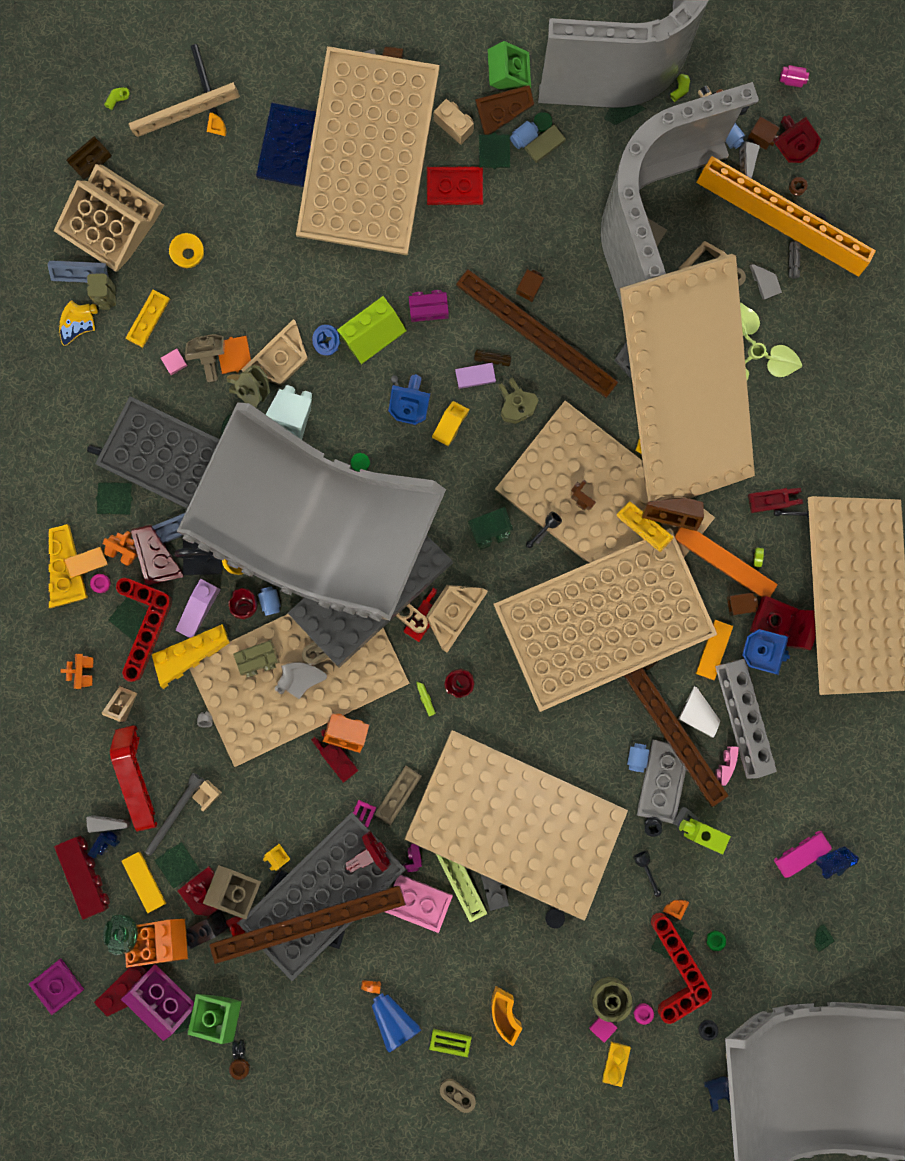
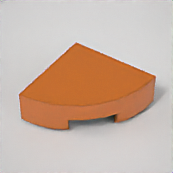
M674 900L664 907L663 912L681 920L689 902L686 900Z
M363 980L361 989L370 993L380 994L381 983L379 981Z

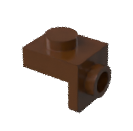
M583 480L581 484L577 481L571 489L573 494L570 498L576 501V505L584 511L587 509L589 511L596 502L581 491L587 481Z

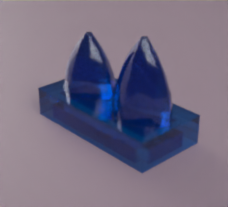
M844 846L818 857L816 864L822 868L823 877L829 879L835 873L841 876L847 868L858 863L859 857Z

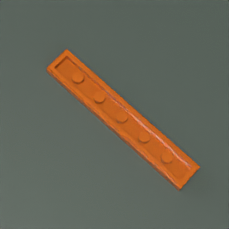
M679 527L674 534L678 543L762 598L763 595L771 597L778 584L700 532Z

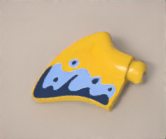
M70 301L66 305L59 325L60 338L64 346L70 344L83 333L95 331L92 314L98 313L96 304L78 305Z

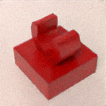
M234 916L226 920L232 936L245 933L244 929L238 924L243 918Z

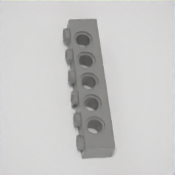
M745 659L715 666L737 746L739 747L746 778H760L777 772Z

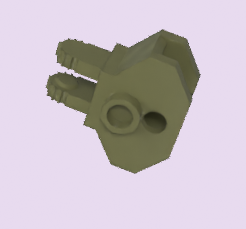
M251 365L241 375L232 374L226 378L227 382L235 384L229 388V392L237 394V397L241 398L244 403H249L255 408L258 407L261 401L264 402L270 394L267 375L257 365Z
M514 378L509 379V384L514 391L513 393L508 394L505 385L502 383L498 385L505 403L501 411V417L504 422L517 424L533 415L539 400L534 393L523 392L522 389H519Z

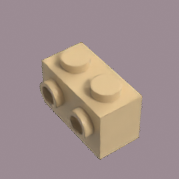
M445 99L433 112L434 122L460 145L473 133L474 123L472 118L467 114L464 115L454 102H449Z

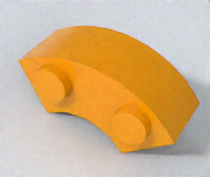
M496 986L491 1000L493 1021L500 1036L508 1044L514 1046L523 1029L522 1024L515 1018L512 1012L514 1004L513 995Z

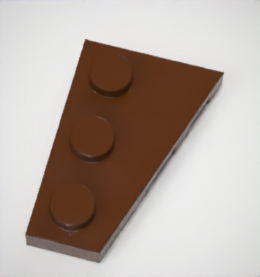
M530 85L475 100L484 137H487L534 106Z

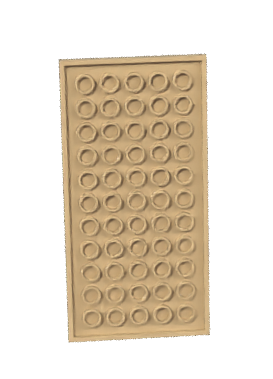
M729 254L620 288L648 502L677 498L690 499L755 476L736 255Z

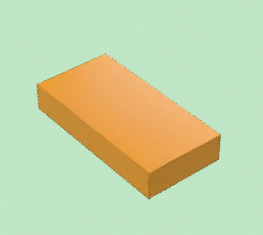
M100 547L63 560L70 579L107 565Z

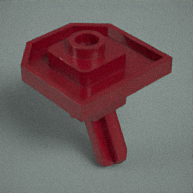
M790 115L784 116L781 124L785 132L773 141L789 163H802L818 152L821 138L807 117L795 124Z
M370 830L362 836L366 849L346 862L347 871L354 872L361 867L364 868L375 862L383 872L391 865L385 855L387 852L382 842L378 843Z
M210 866L177 890L196 915L209 916L217 910V908L203 904L215 875Z

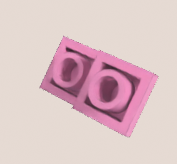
M727 746V750H724L723 754L726 765H719V769L715 770V776L722 786H726L733 774L739 747Z

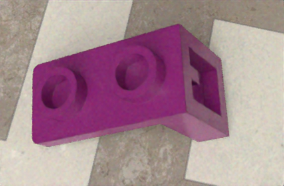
M411 843V847L408 848L409 860L413 859V862L402 864L408 872L418 871L419 867H422L419 846Z

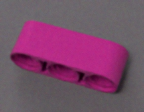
M822 831L815 832L816 835L804 839L799 843V846L790 848L783 853L782 857L774 859L784 878L799 872L832 849Z

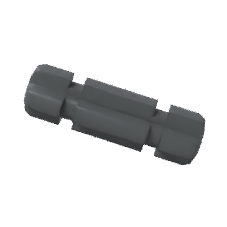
M798 241L789 243V250L791 252H789L790 269L788 277L792 279L800 277V270L798 268H800L799 251L801 243Z

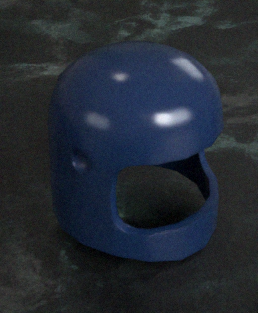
M727 1076L717 1077L704 1082L711 1095L709 1101L712 1112L719 1110L717 1101L720 1099H727L730 1104Z

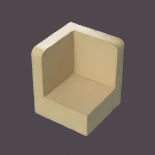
M206 780L192 798L202 806L201 810L205 811L222 792L209 780Z

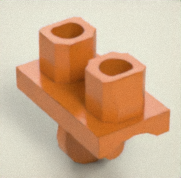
M126 531L124 535L117 533L116 536L111 535L108 539L105 538L103 544L106 545L104 554L109 557H115L117 552L123 554L120 560L121 563L128 566L132 564L135 558L138 557L134 540L131 539L132 533Z
M75 654V669H72L73 662H67L66 669H61L60 673H66V681H72V673H74V689L92 686V676L82 675V668H93V658L83 656V654Z

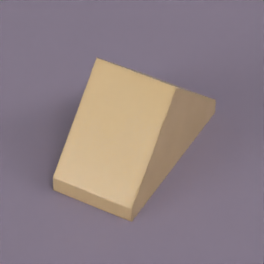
M119 686L103 710L102 715L119 722L126 721L137 693Z

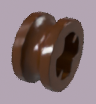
M802 177L794 178L789 185L790 192L795 196L802 195L808 187L807 181ZM800 183L801 188L799 190H796V185Z

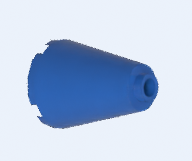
M382 993L373 999L372 1009L386 1050L389 1053L422 1031L420 1026L389 995L384 996Z

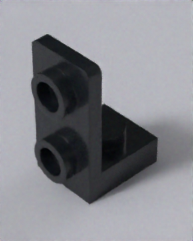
M219 910L205 920L186 929L187 945L190 949L215 938L229 928L222 911Z

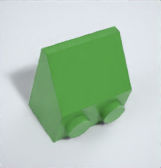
M506 41L488 49L490 86L500 90L517 89L529 85L531 88L529 52Z
M196 994L188 1035L220 1044L233 1042L242 1001L222 996Z

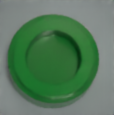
M357 453L351 459V466L357 472H360L361 469L367 471L370 466V460L367 455Z
M711 931L706 937V944L711 950L720 951L726 945V938L720 931Z

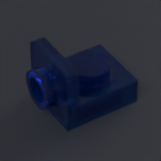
M109 831L101 833L88 855L94 859L99 855L102 856L108 848L106 843L113 847L120 844V841L117 840L118 836Z

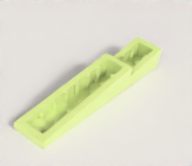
M437 855L469 921L472 922L486 915L487 911L466 868Z

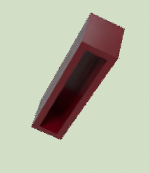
M80 835L54 846L82 920L108 909L109 897L101 889L102 880L94 871L95 862L87 853L88 844L85 838L82 839Z

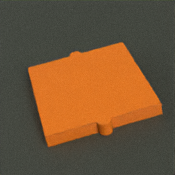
M246 336L229 337V339L225 340L224 354L218 355L222 374L235 371L239 373L251 361Z

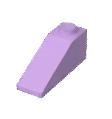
M200 579L190 596L176 631L189 638L194 637L221 589Z

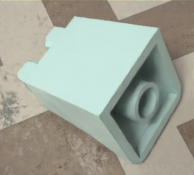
M286 385L283 390L279 389L266 415L302 440L311 411L312 393L303 391L300 396L295 394L294 387Z

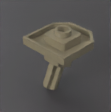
M216 334L200 336L186 343V361L200 358L201 365H204L207 382L218 380L215 355L224 354V336Z

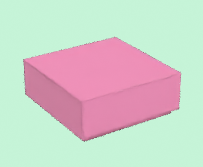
M178 349L161 357L170 375L187 366Z

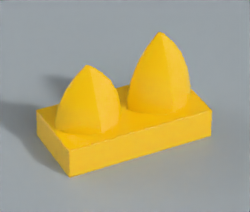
M611 1042L602 1078L603 1083L622 1087L631 1050L630 1046Z

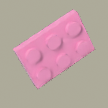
M400 875L396 879L394 886H401L406 905L385 912L439 933L453 895Z

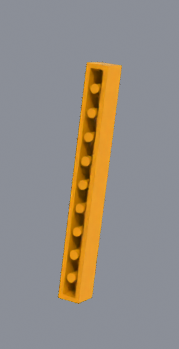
M713 156L709 159L696 182L858 277L868 266L876 251Z

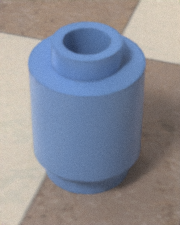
M526 121L512 132L510 140L517 149L524 148L538 137V128L533 122Z
M736 123L725 141L730 149L733 147L737 149L745 142L743 140L745 135Z
M272 586L261 589L258 597L265 616L280 612L279 607L281 605L277 589L273 590Z
M635 743L634 747L630 746L627 763L629 765L628 770L644 773L649 756V749H646V745Z

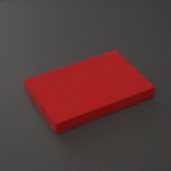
M427 167V205H483V167Z

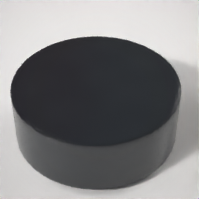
M551 908L546 912L545 920L549 927L556 929L564 924L565 916L561 910Z

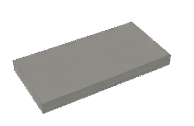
M652 739L636 815L646 818L657 817L663 822L673 824L677 816L686 769L667 742Z

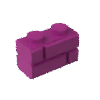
M433 290L431 294L414 292L412 296H409L411 322L449 319L446 292H442V290Z

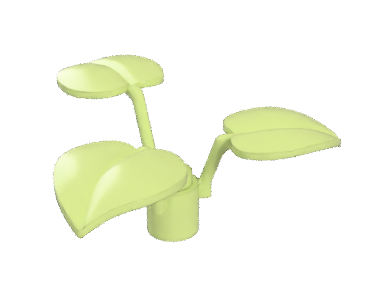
M740 303L743 336L752 344L748 349L749 357L745 359V364L751 359L757 360L765 356L767 359H770L767 363L769 372L776 377H785L800 369L802 363L797 354L789 347L784 345L774 346L769 356L764 344L756 343V341H753L748 336V334H754L758 330L760 320L752 309ZM746 369V379L748 380L749 371Z

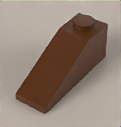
M689 498L650 501L642 513V518L698 531L704 519V505L701 501Z

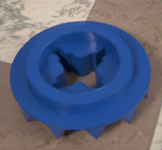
M321 325L315 330L312 341L318 353L321 355H333L334 352L338 351V346L341 342L339 339L340 334L336 331L337 328L330 325ZM326 336L332 337V339L329 341V344L322 343L326 339Z

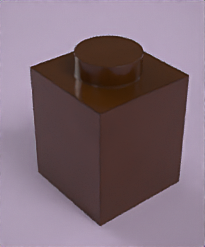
M760 116L747 139L767 150L769 145L773 146L775 144L773 140L778 137L776 133L779 127Z
M527 269L517 288L516 294L533 302L543 284L544 277L535 270L530 271Z
M753 593L727 597L730 616L753 613L758 608V601Z

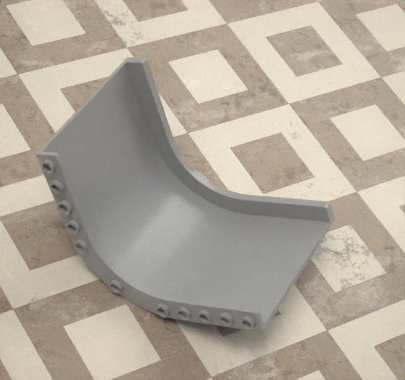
M673 0V11L669 16L662 20L657 19L645 23L551 18L549 20L548 42L542 79L539 85L538 103L629 107L644 103L658 96L673 83L682 70L709 0Z
M753 82L665 109L639 127L628 142L623 152L601 222L602 247L621 306L620 288L666 274L639 190L657 180L706 166L711 156L720 161L726 160L729 154L725 141L742 108L756 104L759 100Z
M237 402L177 532L183 535L184 540L193 544L194 542L199 544L198 548L201 550L213 552L215 558L227 560L229 566L237 569L240 567L242 569L241 572L251 577L255 575L280 587L281 591L288 595L295 593L319 602L318 605L327 609L331 606L332 609L339 612L343 609V611L354 615L356 612L357 615L364 618L369 616L376 621H381V619L390 621L446 489L433 480L380 474L363 469L360 472L351 470V465L336 459L332 462L324 458V453L305 443L251 404Z
M827 1002L828 1006L814 1007V1003L780 1006L773 1008L772 1013L762 1011L755 1014L726 1037L735 1161H794L803 1157L812 1158L814 1155L846 1153L849 1156L867 1155L871 1159L883 1157L889 1161L905 1160V1006Z

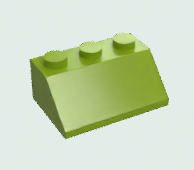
M382 296L337 329V331L357 360L363 364L404 334L406 329L394 309Z

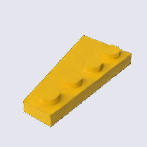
M66 524L49 529V608L88 599L83 576L80 575L70 579L63 560L77 555L70 525Z
M223 624L152 654L159 684L162 689L169 686L168 683L175 678L179 679L182 677L183 673L189 668H195L202 659L212 656L230 643Z

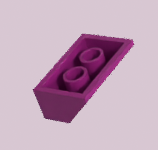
M156 964L121 999L163 1041L177 1030L193 1011L194 1002Z

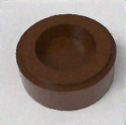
M242 1058L235 1059L229 1067L230 1075L236 1080L244 1079L250 1070L248 1062Z

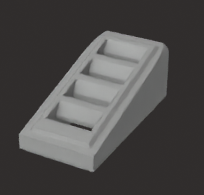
M746 141L739 149L740 172L752 179L759 145Z
M96 815L87 817L89 833L124 829L131 826V822L128 820Z

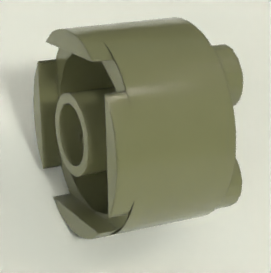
M605 977L597 981L593 986L590 995L591 1003L596 1014L606 1022H620L630 1014L632 996L621 980L614 977ZM614 997L615 1001H608V998Z

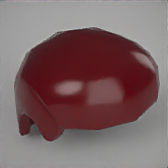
M245 588L234 590L232 598L228 601L230 613L238 619H247L253 616L258 608L256 596L249 589Z
M461 668L452 670L446 676L444 683L446 692L456 698L468 696L473 691L475 685L473 675ZM457 680H458V682L461 684L462 687H459V686L457 685Z

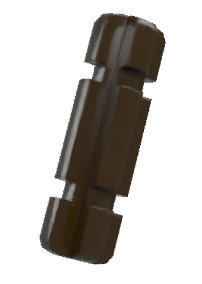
M476 350L474 360L510 366L511 356H501V354L487 351L483 353L481 350Z

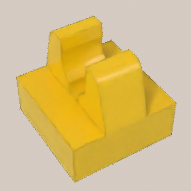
M280 844L266 853L263 858L264 862L268 860L272 865L269 869L275 871L290 860Z

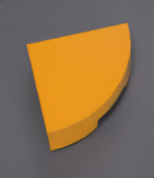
M210 112L207 132L226 136L227 131L223 120L218 115Z

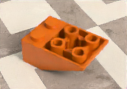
M170 919L124 927L126 968L188 959L185 919Z

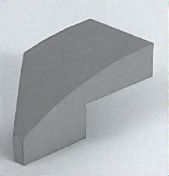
M754 264L750 265L762 299L782 293L776 274Z

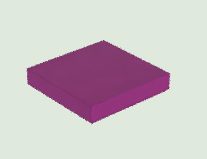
M59 959L28 984L51 1015L84 990L62 959Z

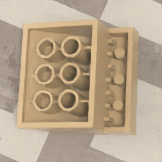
M95 164L88 181H76L54 232L100 262L106 263L114 271H118L130 259L153 226L164 204L105 166Z

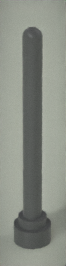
M192 773L188 779V788L146 849V855L151 856L194 791L200 788L205 779L202 777L199 779V775Z

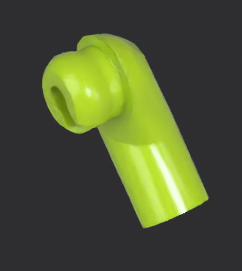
M680 74L677 77L678 89L670 93V97L674 102L688 93L690 85L688 75Z
M124 87L113 89L104 105L113 110L116 102L129 98V90Z

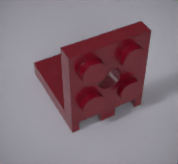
M763 595L750 632L754 633L760 629L787 636V647L811 650L816 638L815 611L799 610ZM773 615H776L778 618V623L775 626L771 624Z

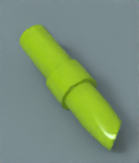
M417 682L422 703H424L428 716L436 714L424 684Z

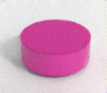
M103 574L93 576L90 581L92 590L97 593L107 592L111 585L110 579Z
M642 1003L635 1007L634 1017L638 1023L646 1025L653 1020L654 1012L648 1004Z

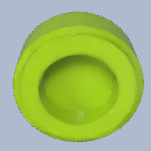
M764 548L755 549L754 567H762Z

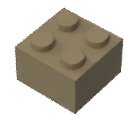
M218 865L203 904L247 919L261 881Z

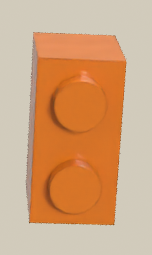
M332 714L327 724L323 742L360 753L365 743L369 725L361 720L346 718L342 714Z

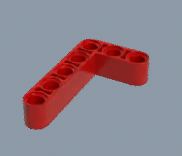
M121 578L116 583L118 593L149 605L122 672L125 680L134 682L140 680L144 674L171 608L172 598L167 593L137 581ZM125 582H129L131 585L128 592H124L122 589ZM143 589H147L149 592V596L146 599H142L140 596ZM161 596H165L167 603L161 607L158 604V599ZM154 614H158L160 618L157 624H152L151 617ZM149 631L152 634V639L150 642H145L143 636ZM140 649L145 653L142 660H138L136 657V653ZM132 667L137 670L135 678L129 676V670Z
M133 725L115 730L110 748V758L134 828L138 832L156 828L157 822L154 820L155 811L136 758L139 737L136 734L137 726Z
M656 913L651 918V925L687 985L681 991L662 1001L658 1006V1014L661 1019L667 1024H672L709 1002L712 997V991L671 921L665 914ZM662 919L665 920V925L661 928H658V921ZM675 937V942L668 945V938ZM680 954H685L683 961H677V957ZM690 971H695L693 978H687V974ZM700 988H705L703 995H697ZM688 998L689 1001L686 1005H680L682 999ZM668 1008H671V1009H672V1012H671L670 1015H668V1016L663 1015V1013H664V1011H665L666 1009H668Z

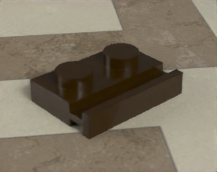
M94 136L66 161L85 180L91 175L95 164H104L112 155Z

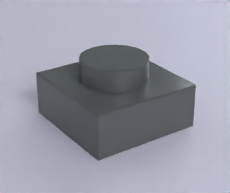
M682 807L673 824L679 828L683 820L690 821L691 818L695 820L699 818L689 809Z

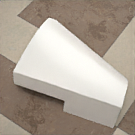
M694 686L678 719L714 738L720 724V719L699 689Z

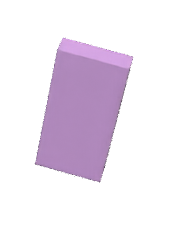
M493 363L455 369L459 389L496 382Z

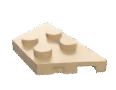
M293 319L241 369L242 372L251 365H257L267 375L268 382L280 386L283 385L308 360L296 321Z
M446 585L426 615L427 621L442 650L445 652L449 651L488 591L486 589Z

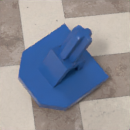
M417 374L410 377L408 388L392 386L389 412L396 421L416 425L426 419L430 394L419 391L422 378Z
M760 629L747 636L743 657L748 666L779 675L782 661L786 662L787 659H790L789 652L785 650L788 637Z

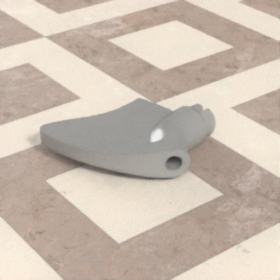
M288 663L281 666L283 674L277 682L278 685L275 686V690L279 694H283L286 690L300 699L308 688L325 680L327 674L307 663Z

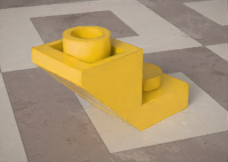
M452 401L444 412L432 438L449 446L456 437L459 427L470 409Z

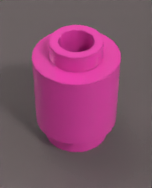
M788 65V67L783 66L780 82H783L784 85L802 88L803 84H807L809 73L806 72V68Z

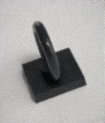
M183 539V548L175 551L176 557L183 558V575L223 574L222 560L215 558L213 552H206L198 548L199 544L196 542L193 544Z

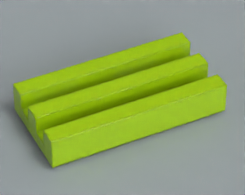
M433 1029L429 1050L468 1057L472 1036ZM436 1035L444 1036V1037H449V1038H454V1039H459V1040H464V1041H467V1042H466V1043H461V1042H456V1041H451V1040L436 1038ZM438 1042L463 1047L465 1051L436 1046L434 1044Z

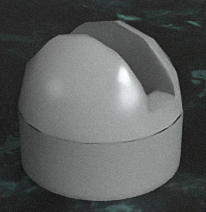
M208 711L205 714L201 712L197 718V725L200 727H211L213 725L211 714Z

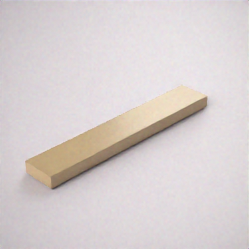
M230 83L129 123V126L135 136L139 137L239 98L240 95L235 84Z

